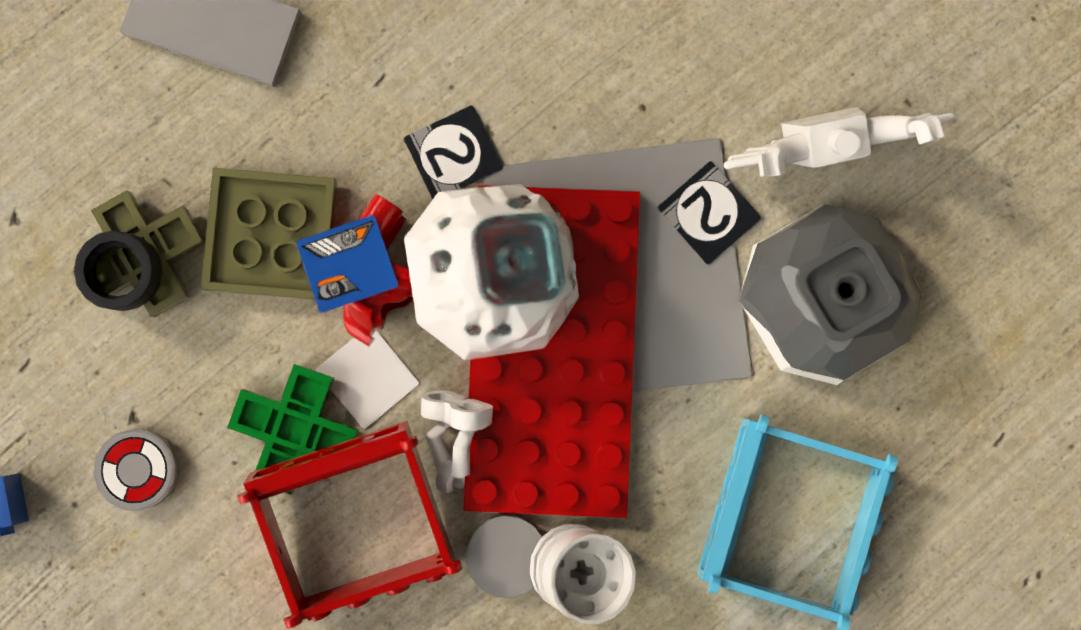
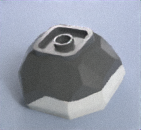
M823 204L753 245L739 302L780 371L838 385L910 341L921 299V288L879 218ZM842 283L848 284L851 288V295L848 298H843L839 294V286Z

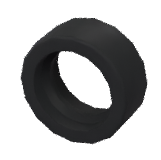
M115 230L98 233L86 241L76 255L73 270L76 286L86 300L97 307L117 311L136 309L151 300L160 286L162 276L160 258L151 244L139 236ZM115 247L130 249L136 253L142 265L141 279L136 288L128 294L120 296L110 295L103 291L98 285L95 275L97 262L102 254L108 249Z

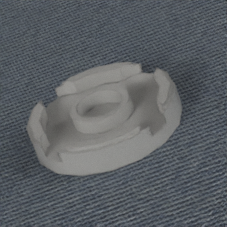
M502 514L487 519L475 529L467 545L466 563L471 578L480 589L495 597L513 598L526 594L534 587L530 576L531 555L543 535L532 522L519 516Z

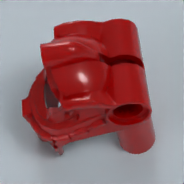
M374 194L359 219L371 215L375 216L386 251L407 220L402 216L403 211L378 194ZM445 249L438 250L435 257L440 273H445L452 262V254ZM392 261L390 262L398 282L396 288L343 306V321L346 331L353 338L368 347L375 340L372 337L375 330H383L387 313L393 309L405 308L414 301L409 269L401 267Z

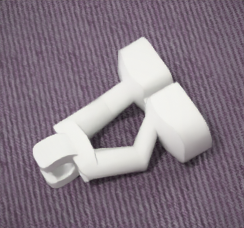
M445 390L431 391L421 396V416L439 422L425 434L436 463V469L438 470L436 475V487L438 490L450 493L453 491V486L459 489L464 488L465 476L470 475V444L474 432L492 424V405L476 399H466L463 395ZM450 427L460 430L453 445V455L449 454L442 435Z

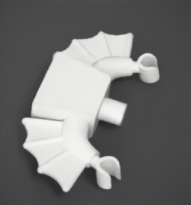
M852 107L781 123L783 138L773 140L765 146L748 148L742 154L730 156L729 161L724 163V168L734 169L759 164L760 177H771L786 174L785 165L787 164L815 168L868 157L871 155V145L917 137L918 143L921 145L944 137L941 123L954 120L955 115L954 113L942 115L925 113L919 116L889 115L866 118L865 113L859 108Z

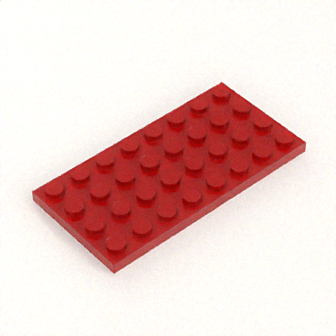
M478 185V187H492L491 185ZM525 187L533 194H540L550 204L552 209L566 221V225L569 227L576 264L575 274L579 298L563 324L544 349L470 359L468 399H476L492 405L493 413L492 424L484 429L475 431L470 444V475L465 476L463 511L627 518L640 191ZM518 198L509 204L510 207L515 209H523L526 206ZM526 214L489 218L480 221L476 225L474 266L478 290L486 303L494 307H509L544 302L552 298L559 284L552 233L539 219ZM502 323L493 329L492 332L501 331L509 325ZM472 324L471 332L473 334H480L482 332L480 326Z

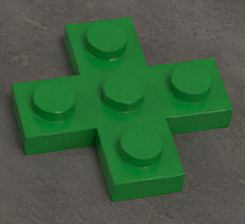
M293 364L280 401L247 389L240 390L227 428L265 441L256 470L357 437L359 429L321 416L335 377ZM290 490L285 493L292 494L294 493V490Z

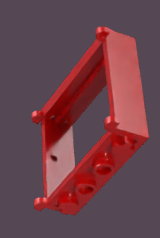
M408 421L250 472L243 485L246 492L238 494L237 498L240 504L250 502L292 614L283 619L286 628L296 627L305 619H308V621L313 620V622L319 621L330 615L332 610L347 606L348 609L358 608L368 603L371 597L386 593L388 596L397 595L406 591L410 584L422 580L436 582L445 575H452L462 570L460 559L454 561L455 556L416 447L419 445L417 435H412ZM405 453L439 553L305 597L268 498Z

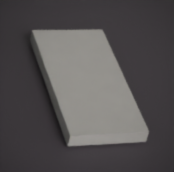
M131 0L120 32L124 36L275 87L302 12L299 8L275 0Z

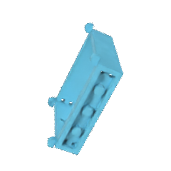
M761 414L758 422L743 418L696 574L702 581L710 583L708 587V592L717 594L720 586L838 622L836 630H849V615L853 616L854 610L858 608L860 594L856 590L861 575L865 576L870 567L871 552L868 549L872 536H876L882 526L883 513L880 512L884 496H888L892 491L894 485V473L892 472L897 467L898 457L888 454L885 462L768 426L769 417ZM768 435L872 466L831 607L727 575Z

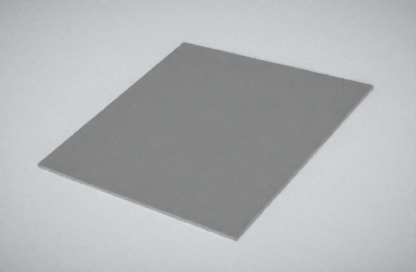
M720 138L502 165L501 170L483 178L484 185L491 186L521 184L524 187L640 191L632 392L752 377L743 307L739 302L741 290L734 243L713 262L706 264L658 210V206L708 162H713L725 176Z

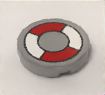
M135 428L116 433L103 443L95 457L93 474L97 489L107 502L123 510L139 511L162 502L170 495L178 480L179 462L177 456L174 455L173 449L170 447L171 444L165 437L152 430Z

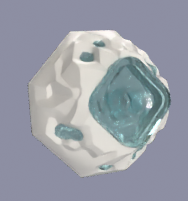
M521 184L440 191L404 238L417 324L464 360L544 349L563 324L579 298L573 243L566 221L558 212L552 209L550 204L540 194H533ZM508 257H510L513 260V269L510 267L508 263Z

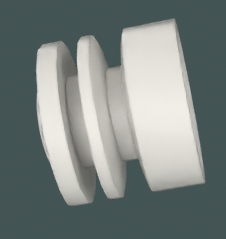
M564 524L551 529L538 541L531 555L530 563L532 583L541 598L565 616L581 624H600L614 618L627 606L634 592L636 571L629 552L621 542L582 524ZM577 562L580 563V568H577ZM570 570H574V576L570 575Z

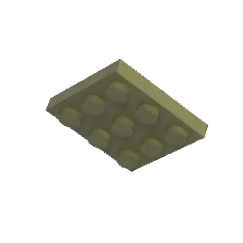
M213 168L201 289L315 300L296 242L300 239L333 229L337 180L327 177Z

